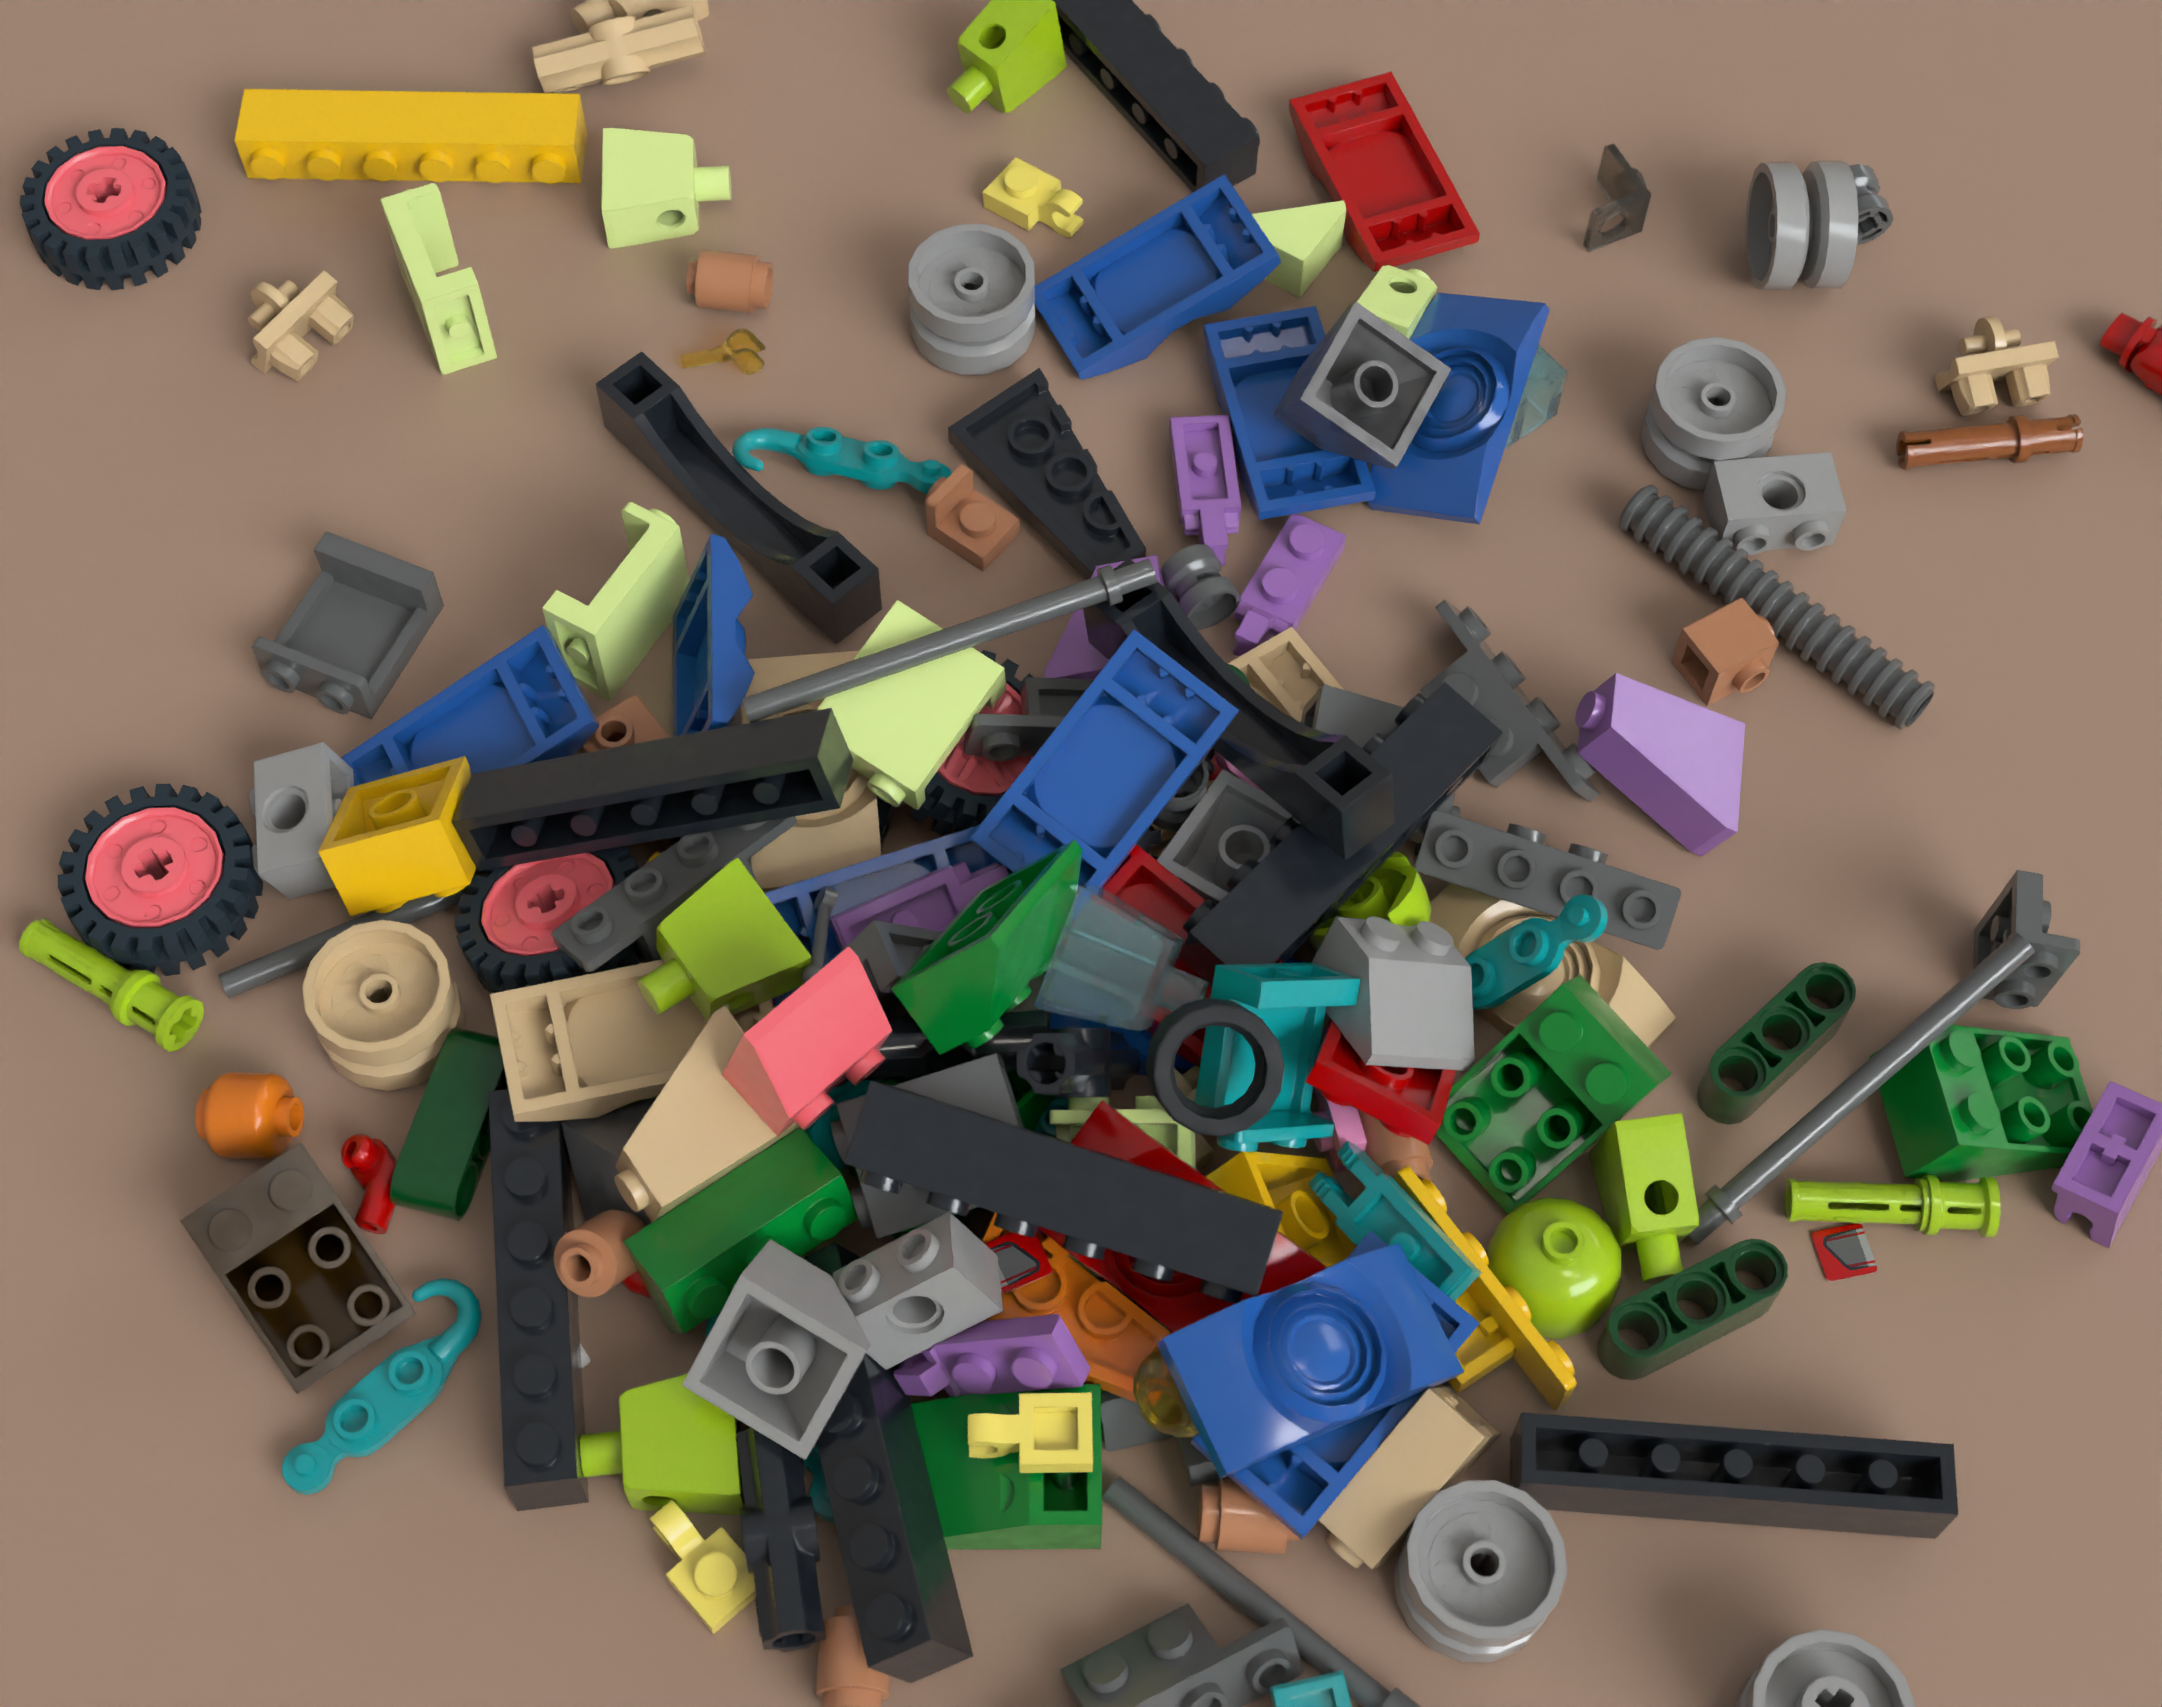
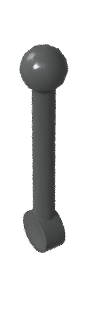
M826 885L821 888L814 902L817 918L811 963L804 969L801 975L803 984L820 971L824 965L831 910L838 897V891Z

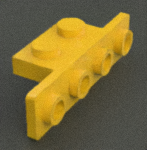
M1408 1165L1397 1171L1394 1180L1482 1272L1455 1301V1303L1476 1319L1479 1325L1455 1353L1464 1372L1448 1380L1457 1393H1460L1513 1357L1555 1411L1568 1403L1577 1385L1573 1377L1575 1374L1574 1367L1566 1352L1556 1342L1552 1340L1546 1342L1530 1321L1531 1313L1523 1297L1512 1286H1502L1488 1268L1489 1260L1480 1242L1470 1232L1465 1231L1461 1233L1446 1214L1447 1206L1437 1187L1426 1178L1420 1180Z

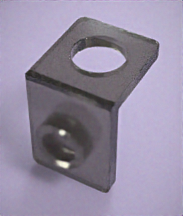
M1613 143L1604 147L1597 176L1598 185L1611 203L1595 208L1590 213L1583 246L1588 252L1642 232L1652 195L1646 187L1645 180L1640 171L1630 166ZM1617 214L1622 216L1623 220L1617 226L1608 231L1601 232L1603 225L1610 218Z

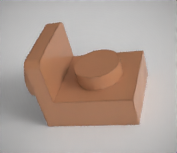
M961 464L948 478L942 477L938 479L927 493L925 499L927 535L983 572L1020 534V519L973 489V470L964 464Z

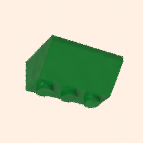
M1075 839L979 890L891 988L939 1055L965 1042L970 1049H974L994 1037L1004 1026L1000 1020L1001 1015L1019 1005L1031 994L1032 990L1028 985L1029 981L1046 972L1058 961L1059 957L1055 950L1071 932L1082 858V849Z
M799 1127L623 1242L665 1326L671 1333L684 1334L723 1309L742 1272L770 1239L801 1257L823 1241L834 1237L841 1229L858 1219L843 1175L802 1128Z

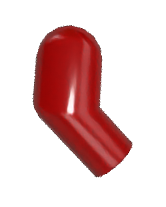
M355 1134L344 1142L340 1153L342 1163L351 1169V1173L365 1191L354 1221L364 1231L374 1234H385L396 1205L391 1203L390 1186L397 1160L388 1146L380 1139H371L366 1134Z

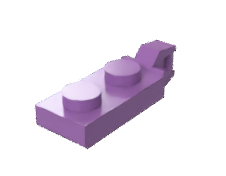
M1229 415L1170 417L1169 438L1180 524H1183L1184 535H1198V544L1210 546L1218 557L1221 566H1226L1227 534L1238 533L1241 514V501Z
M1297 513L1290 515L1240 597L1234 618L1242 621L1235 633L1234 638L1237 639L1233 654L1241 656L1269 640L1272 635L1276 636L1290 627H1293L1294 630L1297 629L1345 548L1347 535Z
M960 862L953 866L946 865L830 917L829 924L841 951L873 920L942 932L979 890L1009 875L1006 866L1003 864L999 866L998 863L973 873L969 872L966 862Z
M1059 1314L982 1321L903 1361L898 1370L894 1371L893 1375L905 1395L932 1396L944 1388L948 1395L958 1397L961 1394H999L1082 1387L1091 1368Z

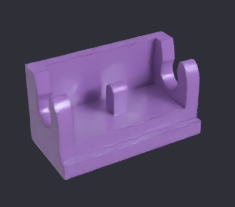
M2112 1081L2108 1083L2053 1183L2052 1191L2058 1193L2054 1214L2061 1223L2065 1224L2073 1212L2081 1214L2092 1222L2089 1229L2091 1240L2107 1248L2110 1247L2162 1151V1103Z

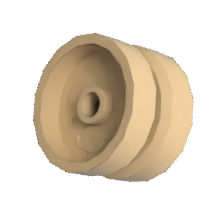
M378 920L353 925L325 943L310 961L302 985L305 1013L317 1033L325 1053L339 1074L360 1087L392 1091L417 1086L430 1078L442 1045L451 1029L455 1027L465 1029L466 1026L463 999L457 984L453 980V973L447 958L431 936L411 924Z

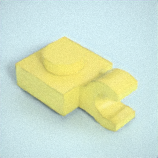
M1017 157L983 191L984 208L1028 231L1038 221H1041L1058 234L1071 238L1084 224V220L1074 214L1083 204V199L1070 190L1061 189V180Z
M1020 1393L1019 1415L991 1413L968 1415L969 1457L995 1458L1012 1452H1019L1020 1473L1093 1472L1092 1393Z
M673 1500L669 1501L649 1518L654 1525L653 1530L680 1560L675 1567L666 1573L668 1582L712 1634L716 1633L755 1599L754 1573H748L745 1553L722 1526L704 1540Z

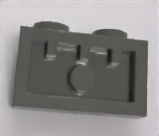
M2016 870L1974 929L1973 969L2015 933L2023 936L2035 950L2032 956L1983 997V999L1994 1000L1996 1004L2004 1008L2023 1009L2030 1006L2037 1007L2080 954V940L2047 933L2051 920V904L2049 901L2043 900V874Z

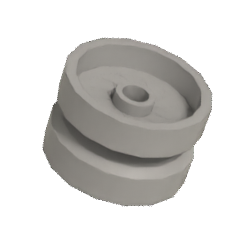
M1840 160L1811 161L1803 174H1801L1797 165L1792 162H1760L1754 170L1746 207L1745 238L1749 273L1755 288L1760 290H1790L1799 277H1801L1805 286L1811 289L1841 288L1848 281L1854 265L1859 215L1854 176L1847 162Z
M958 224L935 232L918 245L908 264V290L911 336L920 353L938 368L960 375H986L1009 367L1025 354L1035 335V266L1025 245L1007 231L985 224Z
M1721 337L1694 339L1673 349L1658 368L1652 396L1649 399L1644 417L1641 439L1647 458L1665 477L1683 487L1704 491L1713 461L1768 457L1773 436L1778 429L1784 412L1787 394L1781 372L1764 353L1741 341Z
M1496 1480L1463 1481L1436 1493L1416 1515L1411 1529L1403 1542L1394 1568L1396 1602L1409 1629L1433 1651L1460 1662H1494L1521 1650L1539 1630L1547 1616L1557 1605L1567 1576L1564 1540L1550 1513L1525 1491ZM1482 1569L1488 1577H1483L1476 1573Z
M1819 1629L1791 1636L1762 1661L1758 1669L1746 1680L1733 1707L1916 1706L1905 1676L1881 1649L1851 1633Z

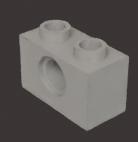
M1831 452L1713 461L1702 495L1709 526L1717 530V538L1719 540L1724 538L1730 539L1733 542L1732 549L1734 551L1742 548L1749 555L1759 554L1765 550L1790 548L1809 551L1833 545L1847 512Z
M324 742L254 761V788L250 790L249 801L253 815L256 818V843L252 846L253 865L258 876L262 880H266L289 900L335 887L318 850L348 788L354 786L353 769Z
M950 1212L833 1272L835 1283L871 1343L866 1353L886 1370L932 1347V1345L942 1342L1003 1311L998 1256Z

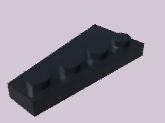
M1040 368L948 427L949 442L1085 580L1091 578L1096 566L1126 561L1128 558L1132 560L1146 557V547L1113 491L1107 490L1099 477L1096 462L1088 449H1083L1072 431L1070 418L1061 404L1057 405L1049 391V383Z

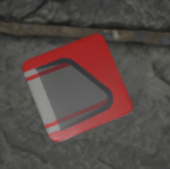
M1860 1223L1814 1231L1811 1234L1825 1278L1828 1281L1842 1280L1877 1271L1876 1262L1863 1226Z
M1011 1232L985 1243L998 1256L1001 1291L1004 1293L1048 1276L1053 1271L1036 1234L1035 1238Z

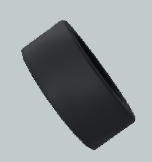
M1204 998L1182 1004L1161 1021L1149 1041L1145 1068L1151 1092L1175 1122L1197 1134L1222 1137L1247 1130L1268 1114L1281 1092L1285 1065L1278 1039L1260 1017L1234 1001ZM1213 1025L1229 1027L1243 1035L1252 1047L1256 1063L1253 1081L1245 1094L1232 1104L1217 1108L1200 1106L1186 1098L1177 1086L1173 1071L1176 1053L1184 1039L1198 1029Z

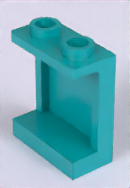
M1316 963L1215 966L1211 998L1234 1001L1260 1017L1278 1039L1285 1065L1281 1092L1268 1114L1247 1130L1222 1137L1218 1136L1217 1144L1219 1146L1242 1152L1256 1151L1260 1142H1270L1283 1147L1302 1148L1306 1146L1307 1139L1333 1136L1335 1123L1311 1112L1310 1105L1313 1086L1305 1083L1321 1042L1326 1006L1357 1005L1360 978ZM1214 1025L1206 1027L1195 1103L1200 1106L1217 1108L1232 1104L1245 1094L1253 1081L1256 1063L1252 1047L1243 1035L1229 1027Z

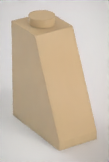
M726 1005L712 1014L622 1149L615 1165L619 1174L614 1179L621 1196L633 1211L638 1212L643 1209L651 1222H654L770 1147L799 1126L795 1122L778 1137L722 1076L744 1034Z
M1450 1386L1428 1388L1318 1520L1331 1531L1325 1538L1326 1542L1341 1558L1356 1568L1363 1562L1371 1569L1384 1565L1403 1544L1416 1515L1436 1493L1456 1485L1494 1444L1502 1432Z

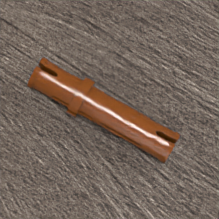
M2076 414L2068 415L2067 417L2028 420L2024 415L2010 416L2006 423L1916 432L1901 431L1897 437L1896 452L1897 456L1906 454L1905 458L1898 460L1903 470L1912 467L2009 458L2012 463H2022L2028 461L2027 458H2030L2032 455L2079 452L2083 443V428L2072 430L2073 426L2081 424V420Z

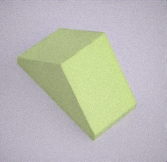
M1344 200L1252 214L1281 259V263L1264 280L1300 298L1342 246L1346 216Z

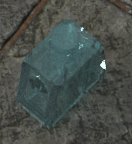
M1090 884L1079 886L1034 1007L1048 1012L1142 1031L1151 1027L1159 1006L1175 1011L1182 1004L1203 999L1208 981L1174 968L1184 942L1181 936L1105 889Z

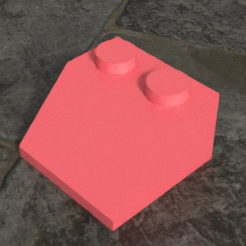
M848 946L744 1033L722 1074L778 1137L795 1122L803 1131L806 1130L835 1103L828 1095L846 1078L854 1086H857L885 1060L879 1049L892 1032V1028L855 952Z

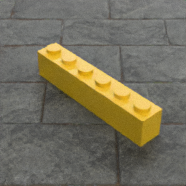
M244 89L235 143L247 178H263L268 180L320 179L325 181L400 180L490 183L536 182L547 184L581 183L587 128L580 94Z

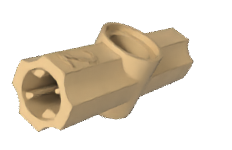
M692 5L664 13L660 12L656 15L637 20L633 16L609 19L592 25L588 28V33L532 47L536 72L544 93H562L600 82L603 85L622 84L649 75L650 69L706 55L700 25Z

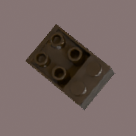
M302 1142L180 1220L297 1394L416 1314Z

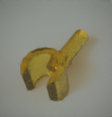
M741 328L732 332L725 340L724 345L682 354L681 364L684 369L712 363L732 361L744 374L751 375L764 367V361L756 352H761L766 347L752 332Z

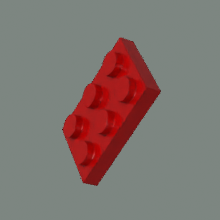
M1329 1018L1305 1083L1317 1088L1327 1100L1337 1105L1352 1106L1378 1119L1391 1133L1405 1138L1413 1137L1429 1145L1441 1125L1456 1070L1366 1065L1332 1019Z

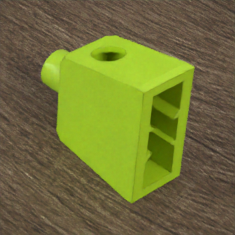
M991 0L959 37L957 47L963 73L947 88V94L961 111L968 114L983 100L1002 113H1010L1067 67L1055 2L1052 0Z
M736 858L729 862L659 924L656 929L657 951L664 964L638 979L637 983L645 1000L658 1015L690 997L708 1021L715 1011L725 1005L730 1013L734 1015L803 985L801 975L804 969L810 965L811 955L740 859Z
M1682 1113L1615 1121L1589 1151L1605 1222L1611 1227L1621 1251L1637 1249L1643 1283H1659L1683 1271L1678 1243L1699 1226V1214Z
M688 1373L624 1391L619 1396L621 1430L582 1434L580 1436V1458L584 1478L623 1473L624 1492L631 1508L659 1511L669 1501L673 1500L685 1513L740 1515V1508L745 1507L736 1433L741 1432L740 1420L682 1386Z

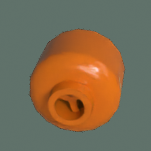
M228 1072L220 1075L210 1088L205 1089L201 1093L195 1113L196 1127L201 1139L208 1143L216 1155L226 1159L270 1160L279 1157L290 1145L292 1137H297L300 1134L304 1123V1107L301 1099L294 1097L293 1089L284 1077L271 1072Z

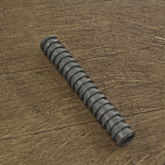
M1651 484L1641 488L1630 499L1620 516L1619 527L1626 533L1633 530L1635 532L1634 538L1639 543L1650 542L1649 549L1653 553L1664 552V560L1671 565L1678 562L1681 573L1684 575L1693 573V580L1699 586L1706 583L1710 585L1709 592L1715 597L1721 594L1724 595V603L1726 605L1742 597L1756 614L1763 616L1770 623L1777 640L1781 638L1786 640L1785 647L1790 651H1794L1797 648L1801 650L1800 657L1805 662L1815 660L1817 662L1816 669L1822 674L1827 671L1833 673L1831 679L1837 685L1842 682L1847 683V691L1851 695L1855 696L1861 693L1864 696L1862 701L1868 707L1874 704L1879 706L1878 713L1883 718H1887L1890 715L1895 718L1894 725L1901 730L1906 726L1912 725L1934 696L1935 686L1930 681H1926L1923 684L1918 681L1919 674L1911 669L1906 673L1902 670L1903 662L1897 658L1889 661L1886 658L1887 651L1882 647L1876 650L1871 648L1872 641L1866 636L1858 639L1855 636L1856 629L1851 625H1847L1844 628L1840 626L1841 620L1835 614L1827 617L1824 614L1825 608L1820 603H1816L1813 606L1809 604L1810 597L1804 592L1796 595L1793 592L1794 585L1789 581H1785L1782 584L1778 582L1779 575L1773 570L1765 573L1763 571L1764 565L1758 559L1751 562L1747 560L1749 554L1742 548L1734 551L1732 549L1733 542L1730 539L1724 538L1719 540L1717 538L1718 532L1713 527L1703 529V521L1695 516L1689 519L1686 508L1683 506L1672 507V498L1667 495L1658 497L1659 490Z

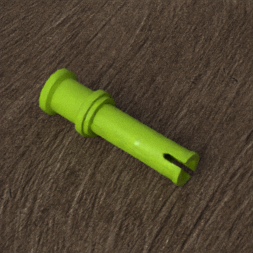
M41 918V922L38 920L33 921L20 938L19 950L21 954L43 964L74 985L98 997L109 1005L115 1020L125 1026L136 1024L153 1034L156 1044L168 1052L177 1051L184 1047L198 1031L203 1020V1003L191 995L180 997L161 986L160 977L151 971L128 970L89 945L65 933V931L53 925V923L45 918Z
M1923 1175L1922 1178H1916L1914 1184L1797 1181L1795 1179H1787L1784 1194L1785 1216L1788 1222L1826 1221L1914 1224L1916 1231H1921L1923 1235H1937L1939 1229L1978 1230L1981 1237H1995L2000 1223V1191L1995 1177H1981L1978 1183L1940 1182L1936 1175Z

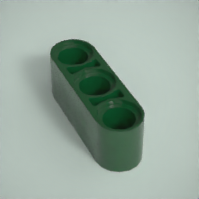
M1826 962L1814 963L1806 967L1715 1052L1697 1091L1699 1106L1706 1116L1722 1124L1741 1123L1749 1118L1835 1036L1856 996L1854 981L1847 971L1836 964ZM1807 997L1820 998L1831 1009L1819 1008L1812 1004ZM1764 1037L1778 1038L1785 1043L1788 1050L1772 1047ZM1720 1078H1734L1744 1086L1746 1091L1731 1090L1723 1084Z
M458 1027L452 1028L448 1033L393 1172L390 1186L392 1204L457 1221L463 1219L467 1213L491 1151L488 1091L508 1089L498 1037Z
M1748 1239L1740 1241L1622 1301L1613 1309L1598 1340L1597 1354L1601 1364L1610 1374L1620 1379H1640L1760 1318L1770 1309L1788 1277V1265L1784 1255L1775 1245L1765 1240ZM1743 1270L1757 1275L1762 1281L1764 1289H1751L1743 1285L1735 1272ZM1684 1299L1698 1303L1704 1309L1707 1318L1699 1320L1686 1316L1680 1310L1677 1301ZM1631 1329L1641 1333L1647 1340L1649 1348L1638 1350L1627 1346L1620 1339L1618 1331Z

